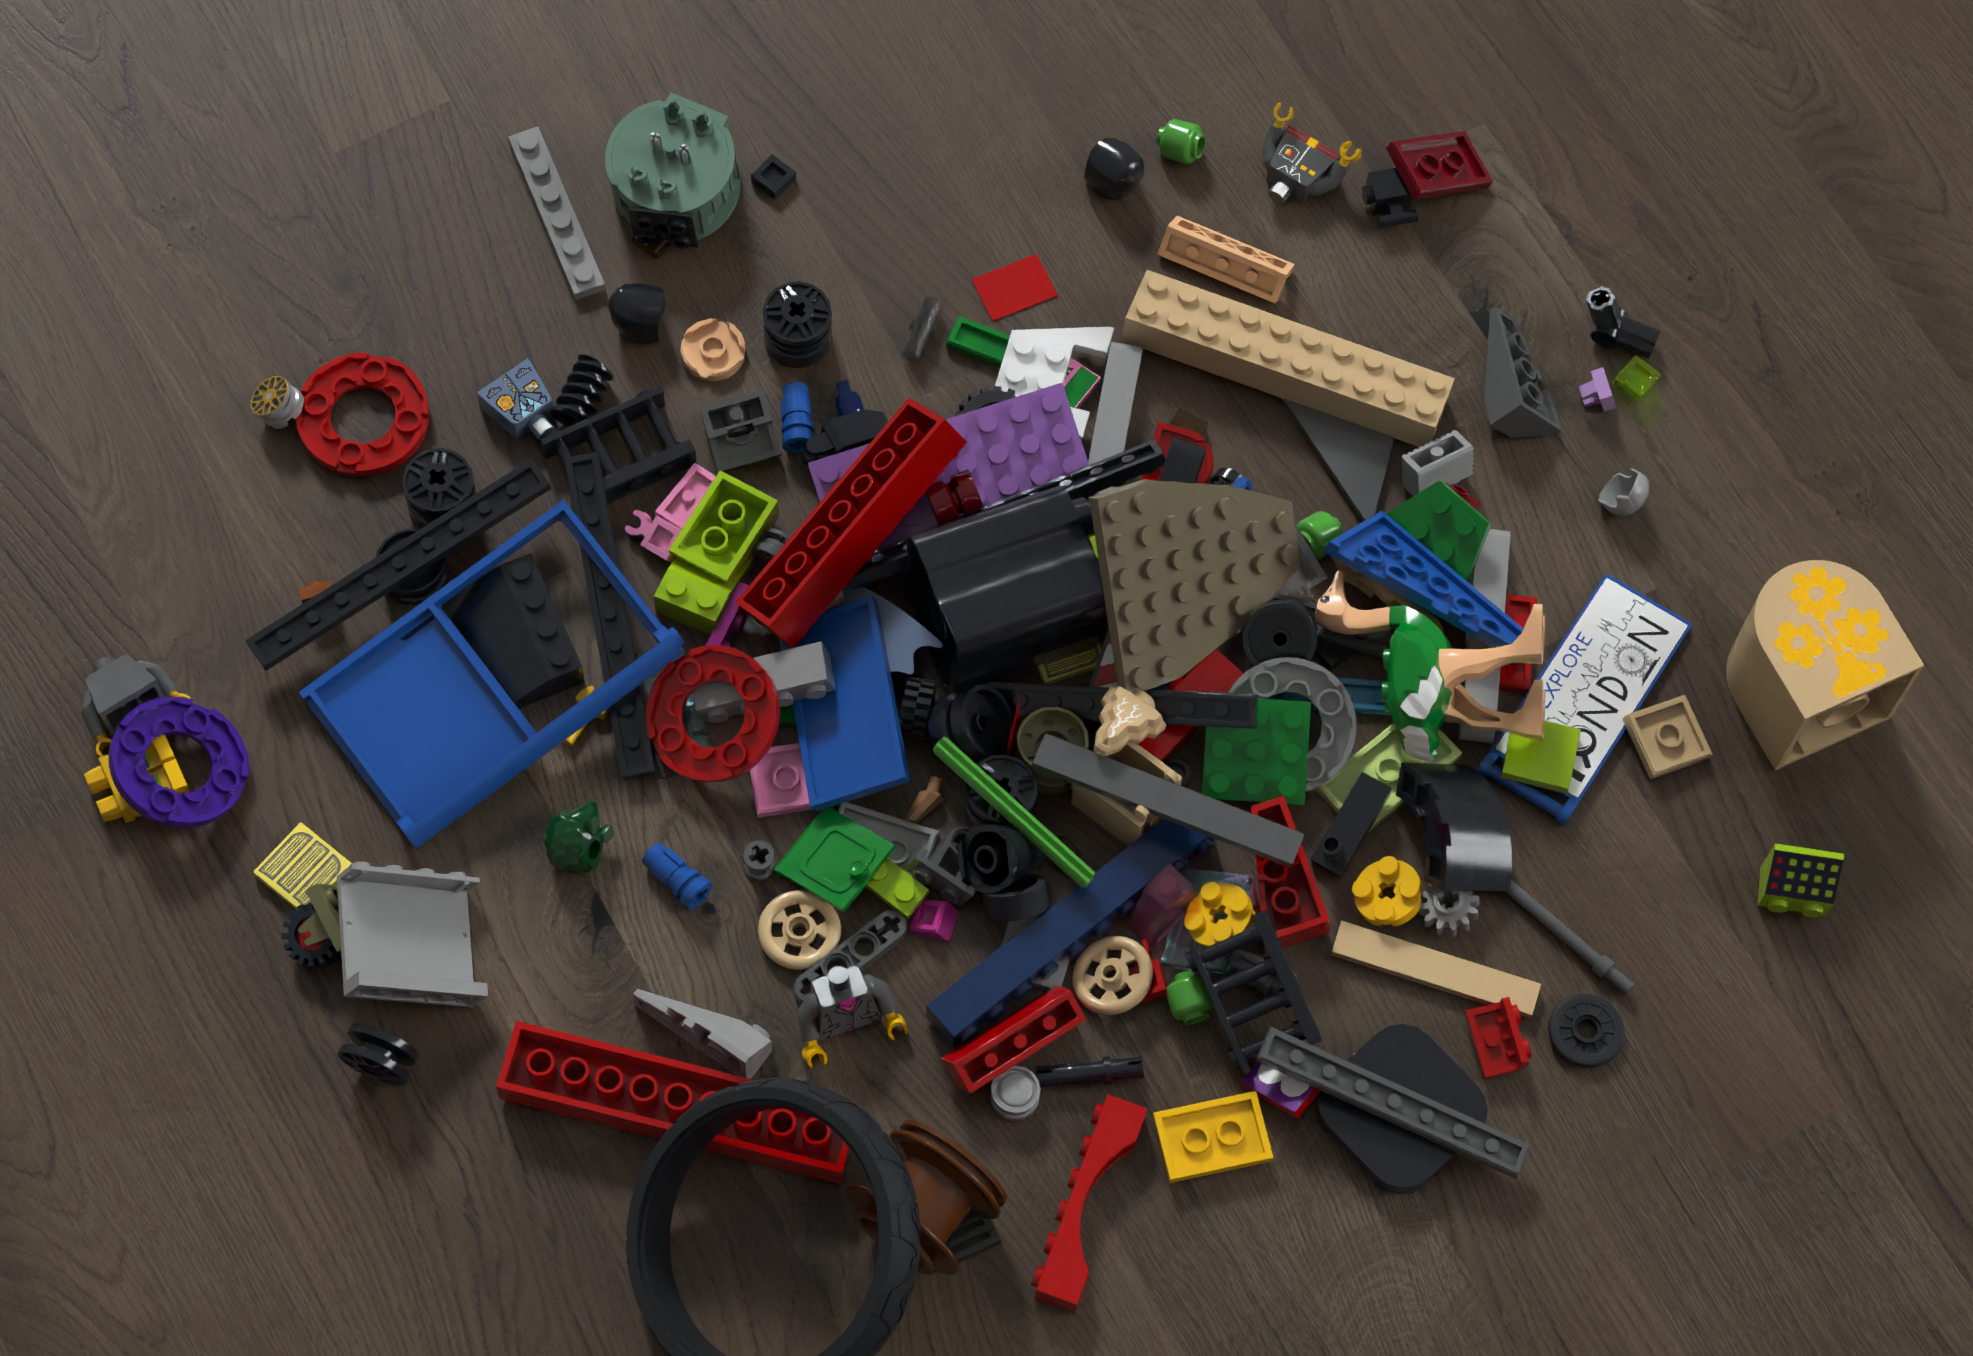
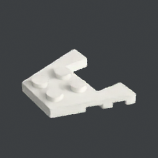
M1114 327L1012 330L995 386H1002L1001 391L1007 392L1009 388L1015 390V396L1018 397L1052 385L1064 383L1073 351L1107 358L1114 334ZM1070 407L1082 441L1090 412Z

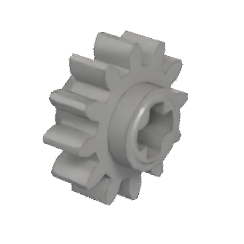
M1428 883L1430 892L1422 891V904L1419 909V915L1425 916V927H1431L1433 924H1436L1437 935H1441L1444 932V928H1449L1453 937L1457 934L1458 926L1469 931V919L1478 920V910L1476 907L1480 905L1479 896L1472 895L1473 891L1443 890ZM1453 903V907L1446 909L1445 904Z

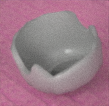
M1633 468L1630 469L1632 476H1626L1621 473L1614 475L1599 494L1598 502L1616 516L1622 517L1633 514L1644 505L1648 498L1649 480L1644 474Z

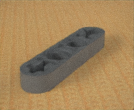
M895 910L882 912L802 973L794 984L797 1002L802 1004L807 995H810V993L803 995V985L807 983L811 986V982L819 978L817 974L821 972L822 977L828 975L827 967L831 962L841 961L847 968L859 966L862 972L905 938L907 932V922L904 915ZM888 921L890 924L897 922L898 932L894 933L890 930L882 935V942L884 944L881 945L877 936L884 932L885 922ZM861 940L870 941L874 946V951L868 956H861L854 950L856 943Z

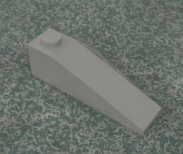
M640 989L633 993L636 1007L733 1075L751 1079L772 1052L770 1035L759 1025L753 1024L751 1027L742 1020Z

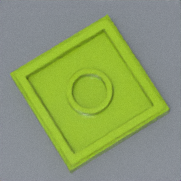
M1545 720L1544 740L1530 739L1509 733L1500 777L1567 794L1581 729Z

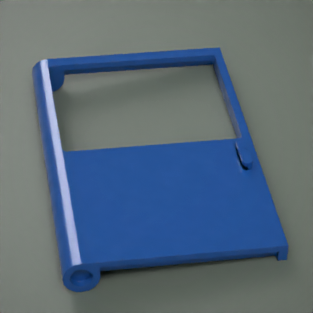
M562 500L306 686L299 693L413 846L418 849L683 653L681 646L685 642L674 627L667 630L665 626H662L565 500ZM561 521L654 638L657 645L537 733L442 610V605L551 525Z

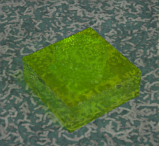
M1635 355L1619 372L1614 383L1640 402L1659 381L1661 373Z

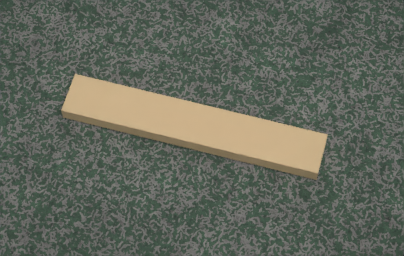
M1342 920L1331 952V956L1485 1005L1497 1003L1502 998L1509 997L1511 1004L1517 1005L1520 1015L1529 1019L1533 1015L1541 987L1540 983Z

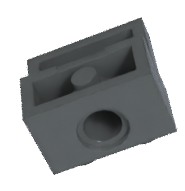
M764 389L700 407V414L718 473L720 470L727 472L782 456Z

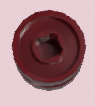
M968 469L951 475L950 481L947 483L942 480L936 481L926 490L927 498L939 526L957 521L958 515L961 513L969 516L984 510L978 490Z

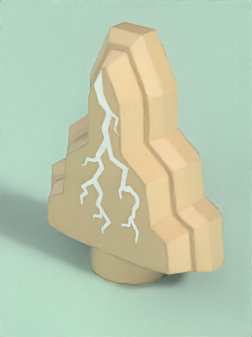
M1120 686L1116 688L1110 687L1101 701L1104 707L1099 716L1102 726L1096 733L1094 750L1102 756H1107L1121 751L1127 743L1139 744L1146 737H1157L1166 728V724L1163 721L1162 715L1155 709V703L1151 696L1141 690H1136L1132 694Z

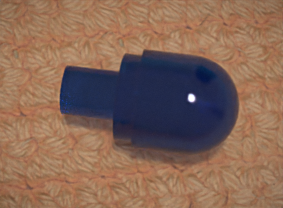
M843 380L838 382L836 387L839 396L835 399V405L839 417L864 410L861 397L857 392L851 391L849 381Z

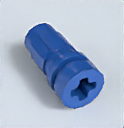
M792 382L784 385L782 388L783 398L780 404L781 422H783L781 426L782 448L789 453L802 454L805 450V442L814 436V424L810 421L811 405L808 386L801 382Z
M662 843L653 845L642 859V864L666 887L672 889V895L676 899H680V902L689 910L700 906L712 891L713 885L708 879L701 876L700 872L696 869H690L684 860L670 848L667 849Z

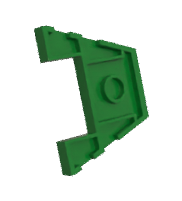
M1437 481L1386 513L1468 582L1492 523L1444 481Z

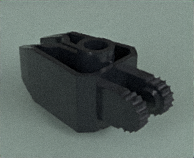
M866 409L831 418L822 425L820 434L813 436V438L810 437L805 442V450L802 453L801 459L803 460L802 463L808 466L809 462L869 444L888 423V420L883 412Z

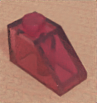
M1169 863L1144 888L1128 923L1154 947L1186 915L1190 902L1199 893Z

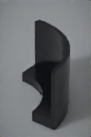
M1401 762L1396 796L1406 802L1417 820H1423L1427 834L1423 836L1425 848L1424 881L1443 890L1508 891L1512 877L1511 837L1504 810L1489 782L1468 765Z

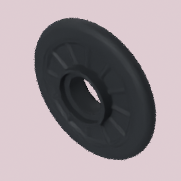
M1576 994L1562 1000L1552 1011L1548 1024L1550 1041L1557 1053L1566 1061L1581 1067H1596L1609 1062L1619 1053L1624 1042L1625 1029L1619 1012L1607 1000L1592 994ZM1582 1022L1592 1024L1596 1030V1035L1590 1039L1581 1037L1577 1031V1025Z

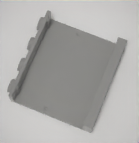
M368 862L350 864L348 868L337 876L344 997L473 1008L487 998V983L474 982L467 897V892L480 883V879L478 877L466 876L463 872L435 873L433 869L429 868L412 871L403 870V867L399 865L375 867L371 866Z

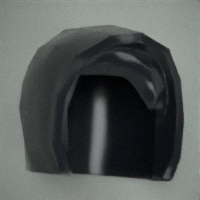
M1105 138L1099 141L1090 151L1084 179L1092 190L1103 198L1111 200L1122 199L1129 195L1141 181L1144 175V161L1127 143L1117 138Z
M623 283L619 285L612 293L608 303L614 326L626 339L633 343L651 344L660 341L658 330L666 305L663 289L647 284Z

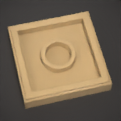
M1685 695L1627 714L1623 718V722L1650 779L1710 759L1713 755Z

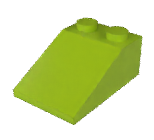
M720 470L668 551L679 559L728 583L752 556V550L758 542H762L761 536L767 528H772L779 518L778 500Z
M751 556L730 581L725 583L676 557L667 569L654 595L655 612L711 635L736 584L739 581L745 582L756 560Z

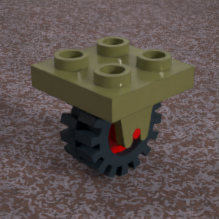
M315 884L305 890L311 903L297 906L298 911H291L288 914L292 920L284 921L283 927L288 928V933H282V939H288L289 943L283 946L285 950L292 951L288 956L292 960H298L297 963L301 965L328 966L332 965L331 962H337L341 959L339 956L341 954L338 890L337 885Z

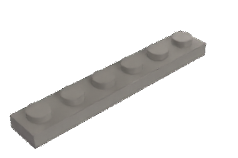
M537 126L508 136L513 154L574 299L578 300L606 290L604 280L539 127Z

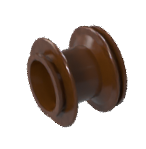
M905 1120L900 1126V1130H893L890 1133V1138L903 1158L916 1192V1203H918L921 1225V1249L918 1272L930 1275L935 1270L943 1274L954 1275L958 1272L959 1266L956 1258L945 1243L969 1212L985 1219L994 1220L999 1218L1001 1213L1000 1207L1007 1202V1195L994 1175L963 1147L928 1125L914 1120ZM851 1185L847 1188V1194L851 1203L856 1208L853 1217L859 1227L878 1245V1215L872 1190L861 1185Z

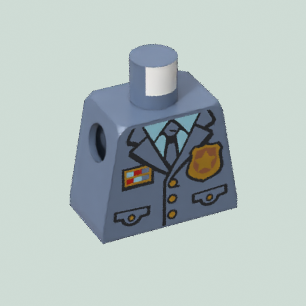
M528 358L477 392L481 410L514 438L519 439L532 431L538 440L541 441L549 432L555 430L548 421L552 417L550 413L553 407L552 398Z

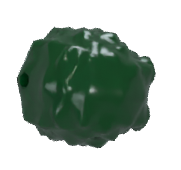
M589 801L580 808L571 811L561 810L558 815L551 817L550 826L546 829L547 838L544 841L550 865L557 867L559 871L573 874L580 872L589 873L590 870H594L599 866L603 844L613 838V827L606 824L599 829V811L595 802Z

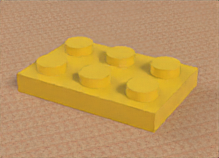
M1256 1091L1153 1113L1152 1118L1169 1184L1273 1161L1274 1157Z

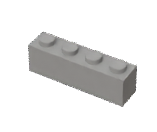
M821 641L754 658L772 678L779 696L780 707L789 706L795 700L803 698L818 699L824 697L828 692L836 691L830 653ZM711 681L699 686L694 691L696 711L706 722L719 723L727 720L729 716L741 713L745 715L742 697L733 686L725 682Z

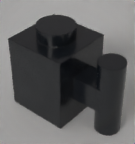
M1397 168L1368 173L1366 185L1362 186V197L1365 205H1370L1372 215H1378L1377 223L1379 228L1416 222L1418 220L1416 209H1410L1413 197Z

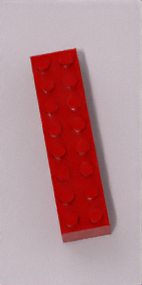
M908 398L735 603L760 626L789 647L794 648L804 638L816 620L826 612L838 594L848 586L850 580L860 568L870 560L872 554L882 542L891 535L898 523L913 509L920 497L935 483L937 477L947 465L957 457L967 441L946 419L913 399Z

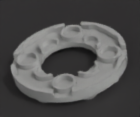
M1300 658L1271 659L1246 671L1233 684L1228 693L1258 694V698L1268 699L1272 695L1282 692H1294L1309 698L1318 708L1322 720V729L1316 746L1308 752L1305 791L1307 792L1332 779L1348 760L1356 738L1355 709L1344 685L1324 667Z

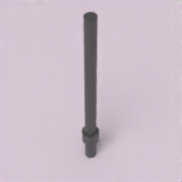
M1511 880L1510 888L1508 891H1504L1593 966L1591 970L1601 979L1607 978L1624 994H1627L1632 989L1634 983L1614 967L1615 962L1605 954L1601 956Z

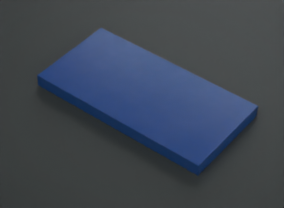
M873 596L826 611L794 647L821 641L830 653L836 691L828 692L824 697L818 699L803 698L792 703L809 804L815 812L910 782L878 601ZM782 641L783 650L792 649Z

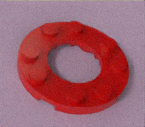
M360 352L337 357L318 368L307 379L301 389L304 397V406L296 419L301 442L311 457L319 464L339 474L373 476L390 471L404 463L417 451L428 430L429 404L422 383L411 369L389 356L382 358L369 356L368 352ZM358 388H372L384 393L392 401L395 408L394 423L390 430L380 439L367 443L342 439L333 430L330 420L332 408L336 401L346 392Z
M722 645L697 647L689 650V653L683 655L675 662H670L655 680L646 705L647 733L660 755L659 758L676 773L700 782L715 783L728 781L745 774L755 767L770 749L776 737L780 721L779 696L769 673L758 661L746 653ZM711 681L725 682L733 686L742 697L745 706L744 723L732 740L718 747H703L695 743L686 733L683 723L684 706L690 694L699 686Z

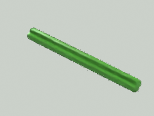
M946 737L939 740L933 748L934 754L1080 887H1086L1094 879L1095 872L957 746Z

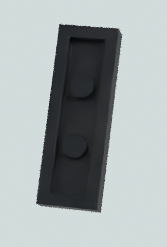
M1362 772L1312 855L1311 862L1342 878L1393 792L1392 788Z

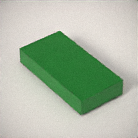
M958 316L946 341V348L1000 368L1010 335Z

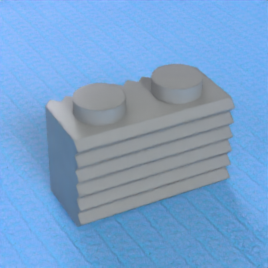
M1452 430L1451 433H1446V436L1430 441V444H1425L1424 447L1419 446V449H1414L1413 452L1408 451V455L1403 454L1402 486L1412 496H1415L1439 480L1444 481L1448 485L1457 484L1460 480L1474 474L1472 471L1474 469L1472 466L1474 464L1472 461L1474 460L1472 456L1474 455L1473 446L1458 431Z

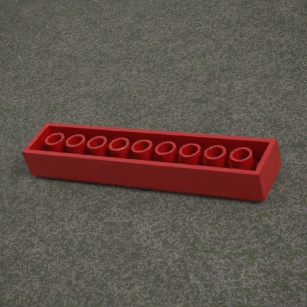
M516 1021L496 1089L501 1100L661 1139L674 1122L694 1104L726 1087H732L743 1082L752 1081L753 1079ZM784 1107L753 1113L736 1121L715 1136L703 1149L704 1151L840 1185L843 1183L851 1154V1149L843 1139L824 1123L804 1112Z

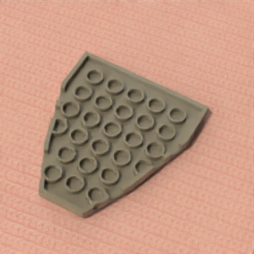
M1147 479L1089 497L1117 685L1132 694L1136 690L1146 691L1185 675L1244 626L1258 608L1265 605L1301 566L1293 504L1289 500L1229 485L1167 482Z

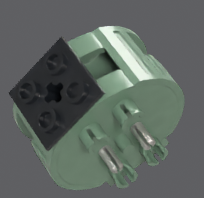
M670 92L665 102L660 100L653 101L627 114L617 124L609 137L605 151V167L614 204L618 214L624 216L629 222L633 235L639 236L638 240L641 243L656 244L658 239L670 241V244L676 248H698L699 239L719 229L731 216L740 194V176L729 117L727 115Z

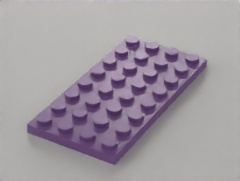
M1063 383L946 419L967 443L959 451L957 457L937 477L936 481L942 480L947 483L950 481L951 475L968 469L978 490L983 507L1088 466L1089 463ZM869 444L808 463L820 502ZM926 492L877 549L939 525ZM891 574V575H888V576H885V577H883V578L878 579L876 582L882 581V580H885V579H888V578H891V577H894V576H897V575H900V574Z

